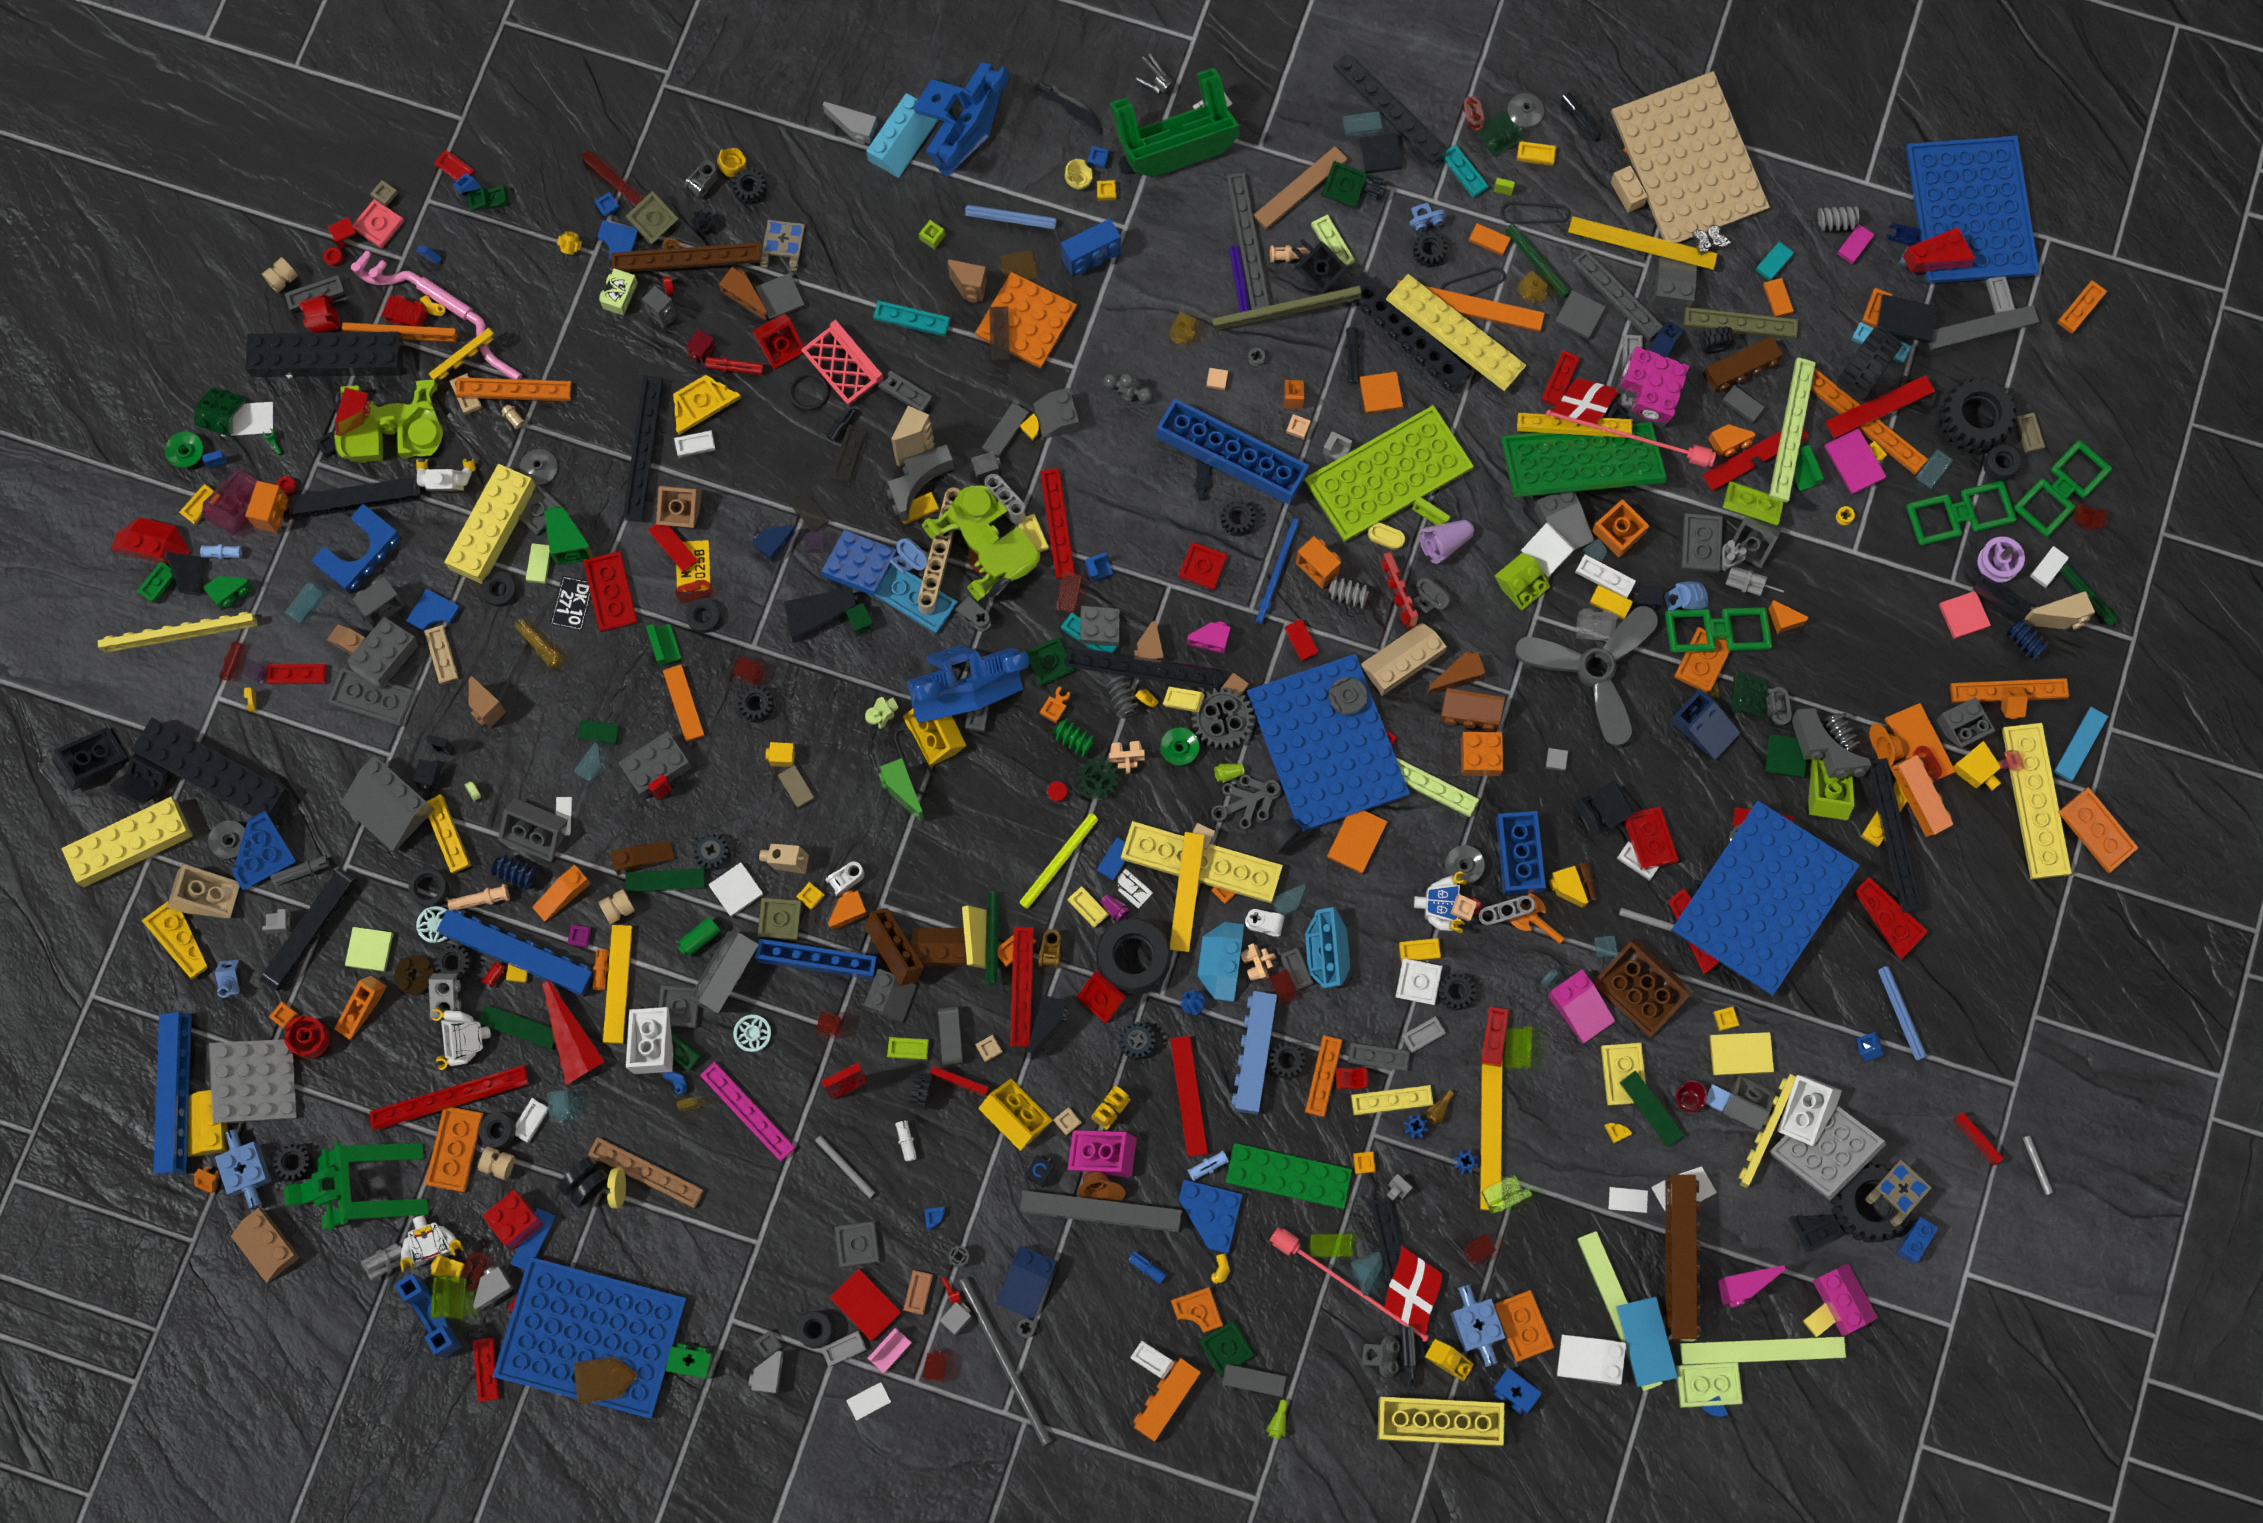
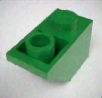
M218 576L203 588L215 604L223 610L230 607L239 597L248 594L253 587L246 578Z

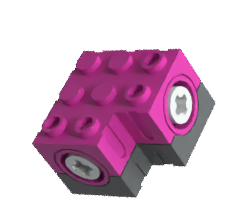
M1636 346L1625 360L1615 391L1633 398L1628 416L1644 422H1652V425L1663 428L1674 416L1675 407L1677 406L1689 365L1678 363L1676 360L1662 357L1657 353L1649 350L1646 351Z

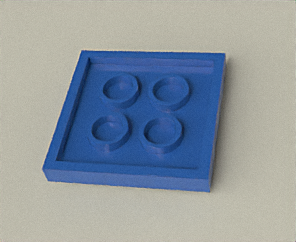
M844 530L824 565L821 576L874 596L892 564L890 559L896 556L897 550Z

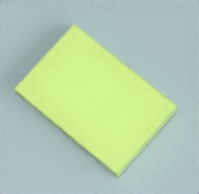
M1738 1362L1676 1366L1680 1408L1743 1404ZM1717 1396L1721 1399V1401H1709Z

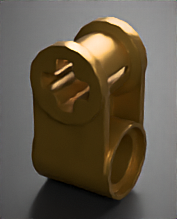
M1049 929L1043 935L1039 967L1048 965L1055 966L1056 969L1059 968L1061 936L1057 930ZM1055 935L1058 939L1056 943L1049 944L1046 941L1047 937Z

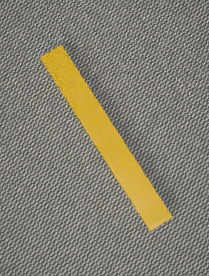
M1573 216L1568 230L1572 234L1708 269H1714L1717 253L1706 250L1700 252L1698 248Z
M1502 1062L1501 1067L1484 1064L1481 1066L1480 1210L1500 1211Z

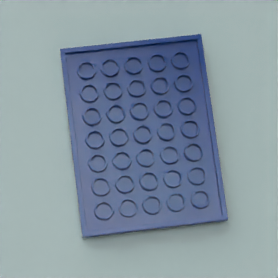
M2009 136L1907 144L1906 153L1920 242L1958 227L1975 257L1970 268L1958 267L1951 270L1935 269V271H1926V284L1984 280L1997 277L2038 276L2040 272L2018 137Z
M1356 654L1247 690L1246 693L1293 818L1303 828L1301 833L1410 795ZM1343 677L1360 680L1368 693L1367 703L1359 713L1350 716L1336 712L1329 702V690L1332 684Z
M1757 801L1671 931L1773 996L1859 867V864Z
M529 1257L493 1377L652 1419L665 1376L670 1348L674 1345L687 1299Z

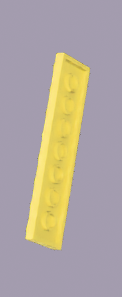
M1409 274L1387 296L1386 300L1503 391L1511 385L1526 367V364Z
M2042 723L2004 727L2002 733L2030 879L2068 876L2071 874L2061 817L2058 813L2059 807Z
M1132 821L1121 859L1179 876L1184 836ZM1209 844L1207 850L1203 849L1198 882L1272 903L1283 865Z

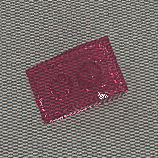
M237 469L203 502L202 517L230 534L235 535L248 522L245 515L258 480Z

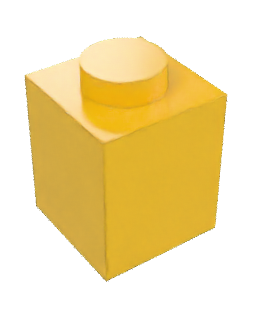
M770 742V748H766V760L769 761L770 766H794V744Z

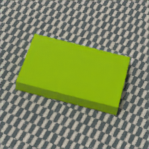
M1729 482L1722 508L1778 526L1784 502L1769 498L1768 493Z

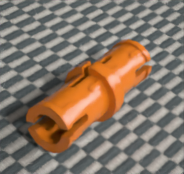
M596 950L595 966H593L594 981L592 989L605 990L606 975L609 970L607 967L609 950Z

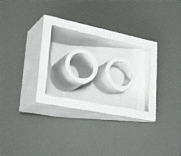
M669 1008L629 1010L626 1068L634 1074L672 1072L673 1045Z
M1797 1075L1777 1131L1814 1146L1835 1111L1842 1090L1810 1077Z
M1562 1335L1557 1376L1615 1386L1621 1385L1626 1343Z

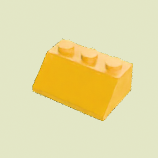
M913 709L903 716L908 729L912 732L930 767L956 755L966 747L952 715L920 723L916 721Z
M1009 1079L991 1092L978 1108L1020 1151L1029 1145L1053 1121L1012 1079Z
M211 1090L199 1091L189 1095L187 1156L228 1152V1143L224 1133L228 1132V1123H212Z

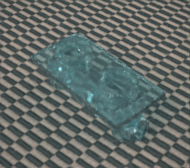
M307 582L284 613L298 623H301L323 592L318 590L312 583Z

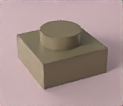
M381 180L370 195L387 207L398 192Z

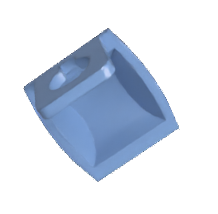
M1685 581L1675 584L1676 588L1664 595L1668 610H1676L1681 606L1684 609L1690 610L1708 607L1707 592L1704 585L1700 582ZM1673 594L1679 598L1676 600L1675 605H1672L1670 600Z

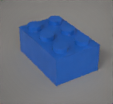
M1111 219L1061 242V259L1071 276L1080 275L1092 266H1099L1104 260L1115 258L1121 252V236Z

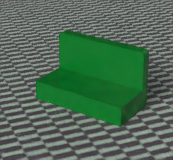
M1810 445L1802 447L1797 457L1793 480L1799 492L1819 486L1824 479Z
M653 624L646 626L656 660L660 667L681 660L670 624L655 628Z

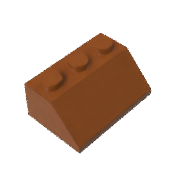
M1447 688L1443 697L1440 721H1444L1447 725L1463 724L1466 728L1482 727L1485 731L1498 730L1505 697Z

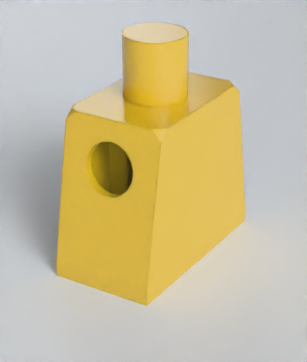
M1984 741L1954 766L1955 773L1974 788H1978L1985 782L1993 791L2001 784L1993 775L2001 767Z

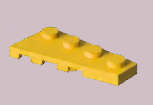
M167 901L144 918L142 922L189 978L193 980L208 967L183 913L168 908Z

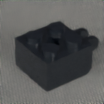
M1302 238L1300 240L1301 245L1310 253L1305 257L1298 248L1293 247L1291 250L1301 260L1294 269L1321 295L1348 267L1323 241L1313 248ZM1318 263L1319 265H1325V267L1323 268L1325 271L1324 273L1317 271L1318 267L1316 265Z

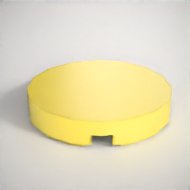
M614 1168L608 1176L607 1186L610 1188L611 1194L607 1195V1199L611 1208H621L625 1200L626 1178L622 1168Z

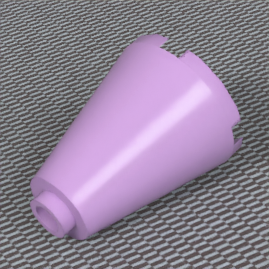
M1460 520L1425 527L1420 531L1422 535L1419 536L1424 554L1432 557V560H1430L1432 563L1438 564L1443 562L1473 536V525L1467 520Z

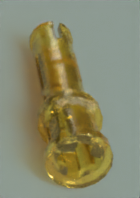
M523 618L518 620L522 627L517 622L514 623V628L536 650V655L547 663L546 666L549 669L559 664L562 659L561 655L556 654L551 649L549 643H544Z

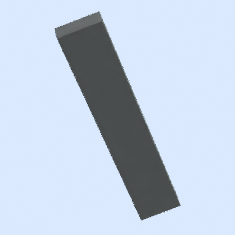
M1586 249L1572 261V264L1649 341L1664 327Z
M2034 305L1936 329L1933 333L1932 342L1928 344L1930 350L1934 351L2037 325L2039 319Z

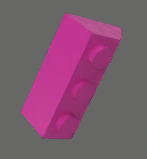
M1849 1263L1813 1280L1842 1336L1878 1318Z

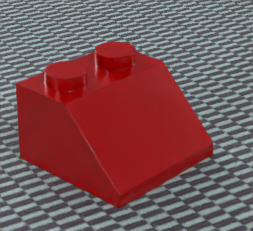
M785 313L752 331L759 347L773 369L803 353L801 349L804 346L791 320Z
M345 387L335 418V433L337 436H341L363 425L365 418L369 419L371 401L368 400V393Z

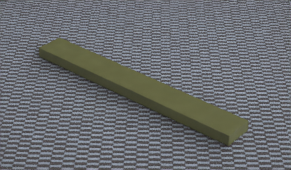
M1360 286L1213 318V326L1217 331L1361 299Z

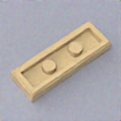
M441 625L425 630L439 684L443 685L459 680L444 626Z

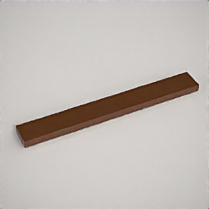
M761 243L611 253L612 272L613 269L623 272L757 263L762 262Z

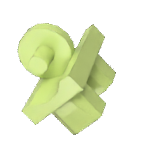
M883 697L877 699L874 707L866 711L865 719L870 724H878V727L881 729L885 727L889 719L894 717V711L898 709V705L894 698L885 701Z

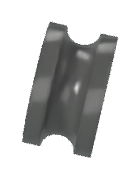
M1260 348L1251 349L1248 354V362L1254 367L1261 366L1265 361L1264 351ZM1256 354H1259V358L1261 359H1257V361L1253 360L1254 357L1252 356H1256Z
M1022 1319L1017 1324V1332L1021 1337L1029 1338L1035 1333V1325L1030 1319ZM1029 1323V1327L1032 1329L1031 1332L1028 1333L1027 1331V1334H1023V1329L1020 1328L1021 1325Z

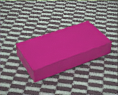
M1858 224L1837 255L1853 264L1874 234Z

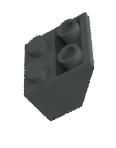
M1976 697L1942 713L1936 719L1945 736L1960 748L1995 731Z

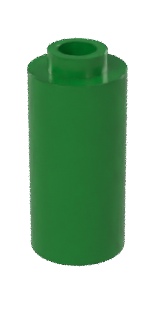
M707 917L678 941L680 945L677 948L684 956L687 954L692 956L721 931L711 918Z

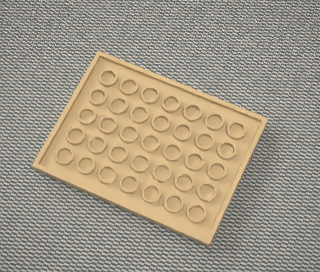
M1714 71L1611 110L1638 180L1648 196L1647 202L1663 240L1680 243L1696 237L1697 231L1706 233L1712 226L1714 229L1720 228L1769 208Z

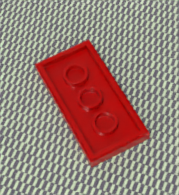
M621 551L583 560L600 633L638 624Z
M856 1063L821 1082L830 1098L834 1100L866 1084L868 1081L859 1063Z

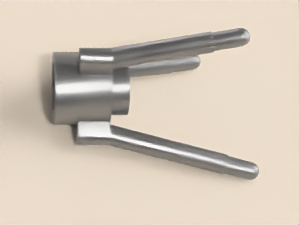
M1148 54V57L1155 67L1143 56L1142 60L1158 76L1154 81L1156 85L1154 86L1138 77L1135 80L1153 89L1157 94L1160 92L1165 94L1173 86L1172 80L1166 75L1152 54Z

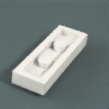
M1584 555L1575 572L1624 598L1628 597L1636 582L1632 578L1587 555Z

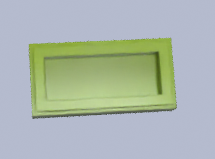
M1420 496L1417 497L1412 507V510L1435 525L1448 523L1450 519L1449 515Z
M889 1037L887 1057L927 1060L929 1040Z

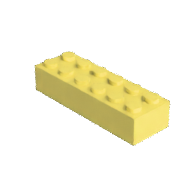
M497 465L444 562L451 571L478 583H483L515 528L519 515H522L533 494L532 492L536 484L532 478L503 465Z
M169 797L61 849L76 883L84 888L192 837V833L178 802Z
M1380 1397L1378 1404L1377 1440L1503 1446L1504 1403Z

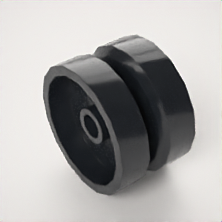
M591 1157L584 1158L577 1163L558 1185V1189L565 1196L571 1195L570 1202L576 1208H581L588 1204L602 1191L608 1182L609 1175L602 1169L596 1171L597 1163Z

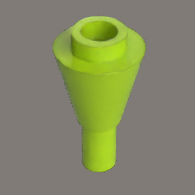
M1280 1400L1278 1411L1266 1429L1269 1436L1275 1439H1281V1437L1286 1436L1285 1413L1288 1402L1285 1400Z

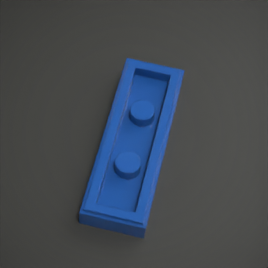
M539 1208L536 1209L535 1213L544 1225L519 1244L510 1263L523 1270L526 1269L529 1257L537 1258L556 1219V1216Z

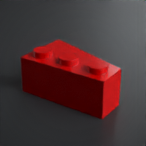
M1958 227L1908 247L1903 255V259L1911 273L1935 271V269L1951 270L1958 267L1970 268L1975 260Z

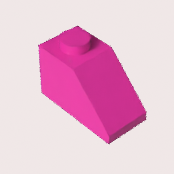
M1211 622L1188 635L1187 645L1224 654L1230 627L1224 622Z

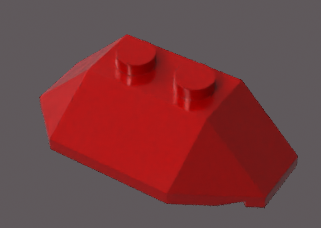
M141 517L117 532L111 551L157 563L163 562L170 566L168 560L164 558L165 552L190 555V550L176 526Z

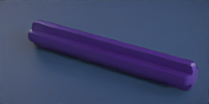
M1238 245L1229 248L1239 310L1240 312L1250 310L1240 248Z

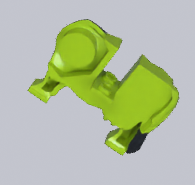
M435 380L416 381L417 389L414 392V400L409 405L389 403L378 408L371 401V413L369 419L365 418L363 425L341 436H337L335 433V446L338 454L352 462L383 461V433L395 434L397 432L398 454L402 460L410 457L432 456L443 439V429L433 409L431 400L432 394L437 390ZM359 386L340 387L341 391L337 392L334 397L336 413L338 412L345 387L362 391Z
M970 486L962 489L957 494L948 511L939 519L928 518L922 524L923 529L931 539L952 530H961L968 546L978 554L979 561L975 563V567L982 565L979 572L983 573L986 571L987 574L983 579L975 580L967 586V589L977 602L985 595L988 598L997 596L1009 582L1027 575L1040 562L1039 551L1034 548L1019 526L998 540L999 537L997 535H999V532L995 526H990V524L1003 516L1008 510L1000 500L996 501L993 493L985 486Z

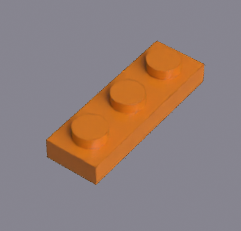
M2092 280L2057 323L2073 334L2107 291Z

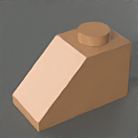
M1156 621L1151 622L1138 641L1137 650H1134L1136 657L1163 661L1164 657Z
M337 624L327 641L352 655L365 640V637L350 628Z

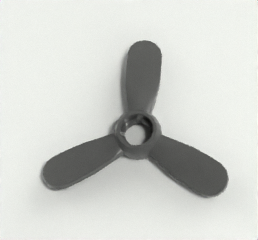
M1640 606L1634 609L1618 625L1603 648H1591L1581 654L1547 640L1524 637L1516 644L1515 655L1519 661L1531 666L1549 670L1578 672L1580 680L1586 686L1593 688L1596 715L1604 739L1612 746H1621L1629 741L1632 735V727L1625 706L1611 681L1616 672V661L1638 647L1655 630L1658 618L1651 608ZM1591 658H1598L1606 663L1607 671L1602 677L1592 676L1586 670L1587 662Z

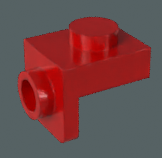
M1366 1067L1336 1069L1337 1089L1359 1090L1368 1086L1369 1077Z

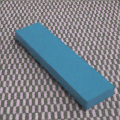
M2093 707L2088 709L2054 773L2070 782L2073 781L2108 718L2107 715Z

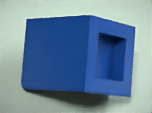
M1106 552L1085 559V567L1091 582L1113 574Z

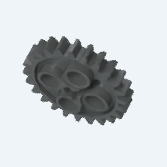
M1221 687L1220 692L1217 693L1216 689L1213 688L1212 695L1208 691L1206 692V699L1203 698L1199 712L1192 711V714L1196 716L1192 717L1191 721L1197 722L1192 728L1199 729L1196 732V736L1202 735L1201 742L1208 740V747L1213 743L1215 744V749L1219 745L1222 746L1223 750H1225L1226 745L1233 749V743L1240 746L1239 739L1246 741L1244 734H1251L1248 728H1253L1254 724L1249 721L1254 720V716L1249 714L1253 712V708H1247L1250 705V701L1243 702L1245 695L1239 698V691L1231 694V688L1224 692L1223 687ZM1217 703H1220L1223 717L1226 718V727L1229 731L1228 735L1225 733L1222 719H1220V711L1217 707ZM1227 703H1231L1235 708L1228 711L1224 706ZM1214 709L1216 714L1209 716L1206 714V710ZM1236 721L1240 724V727L1234 729L1230 727V723ZM1219 727L1222 731L1219 734H1214L1211 729Z

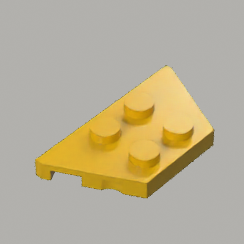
M707 375L673 394L678 435L741 398L740 394L726 388L720 382H715L713 378Z

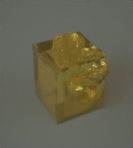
M1531 270L1518 283L1517 291L1525 301L1534 304L1537 300L1540 302L1547 295L1548 284Z
M1179 312L1170 329V338L1175 343L1187 345L1188 341L1193 340L1196 334L1197 319Z

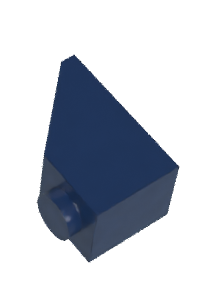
M1668 321L1659 331L1649 351L1657 353L1662 357H1668L1684 330Z
M791 525L765 528L761 533L758 532L754 536L752 545L757 552L773 562L796 532Z

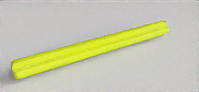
M1090 813L1020 900V904L1024 908L1028 909L1097 823L1098 818L1094 814Z

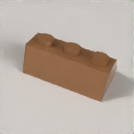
M257 1208L243 1219L231 1235L266 1283H269L300 1258L268 1214L260 1208Z

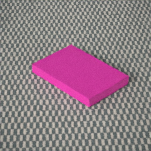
M1860 429L1854 430L1824 446L1851 495L1886 479L1885 473Z

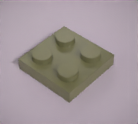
M653 191L625 216L650 244L678 220L676 215Z
M762 898L758 938L798 941L802 902L799 900Z

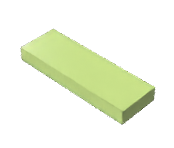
M1328 214L1311 222V226L1319 240L1323 241L1347 266L1355 262Z

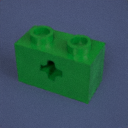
M677 1344L676 1347L671 1346L666 1367L667 1372L709 1379L713 1355L709 1353V1349L697 1347V1350L694 1351L688 1350V1345ZM690 1356H692V1359H694L695 1362L690 1363L689 1366L688 1363L685 1362V1360L690 1359Z

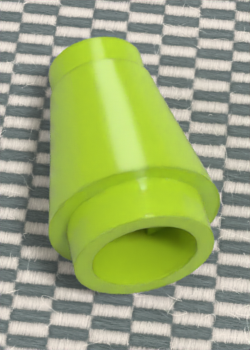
M1219 764L1216 766L1214 773L1217 782L1222 781L1224 783L1244 775L1243 764Z

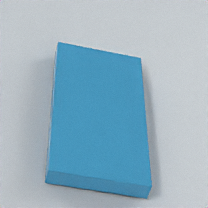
M892 564L874 596L937 634L958 602L940 591L935 610L931 614L921 613L918 608V596L923 580L909 571L901 573ZM930 584L926 585L929 588H933ZM926 600L923 601L922 604L930 605L931 602Z
M1654 1297L1616 1306L1637 1387L1678 1378L1657 1298Z

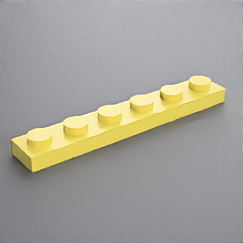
M1791 1074L1787 1079H1782L1778 1088L1782 1091L1779 1097L1775 1095L1771 1107L1774 1109L1763 1124L1766 1127L1763 1133L1759 1131L1755 1139V1143H1758L1755 1150L1751 1149L1747 1157V1161H1750L1747 1169L1743 1167L1739 1175V1179H1741L1740 1185L1748 1188L1792 1091L1796 1077Z

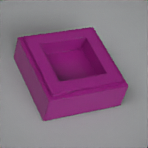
M571 925L567 944L588 948L591 928Z

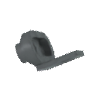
M1424 577L1417 582L1416 590L1420 595L1414 598L1412 602L1425 613L1434 608L1444 609L1450 604L1451 598L1449 593L1431 578Z
M1776 687L1771 690L1766 698L1768 717H1772L1775 724L1782 726L1791 720V706L1787 690L1782 687Z
M1386 1336L1382 1340L1381 1345L1364 1344L1362 1364L1379 1366L1383 1377H1393L1399 1368L1397 1357L1400 1351V1343L1395 1337ZM1371 1349L1378 1353L1377 1357H1374L1372 1361L1368 1358V1352Z

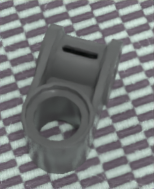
M710 161L702 162L694 173L687 178L684 187L695 192L698 198H702L718 178L715 165ZM712 170L710 174H705L706 171Z
M969 596L955 609L958 616L978 631L984 632L991 627V620L987 611Z

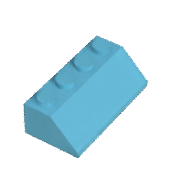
M907 93L866 151L868 161L900 178L939 121L938 119L915 113L913 108L918 99Z

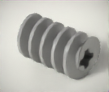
M1851 206L1846 209L1844 207H1839V209L1832 207L1831 210L1829 208H1824V210L1819 208L1817 213L1818 224L1822 231H1825L1826 226H1828L1829 231H1832L1833 226L1839 231L1841 225H1843L1844 230H1847L1848 225H1850L1851 230H1854L1855 225L1859 221V209L1857 206H1854L1853 209Z
M1335 575L1330 584L1327 597L1331 594V600H1334L1338 596L1339 602L1346 598L1347 605L1353 601V607L1360 603L1361 609H1364L1369 591H1367V585L1360 589L1358 582L1353 587L1352 580H1349L1347 584H1345L1344 578L1337 582V576Z

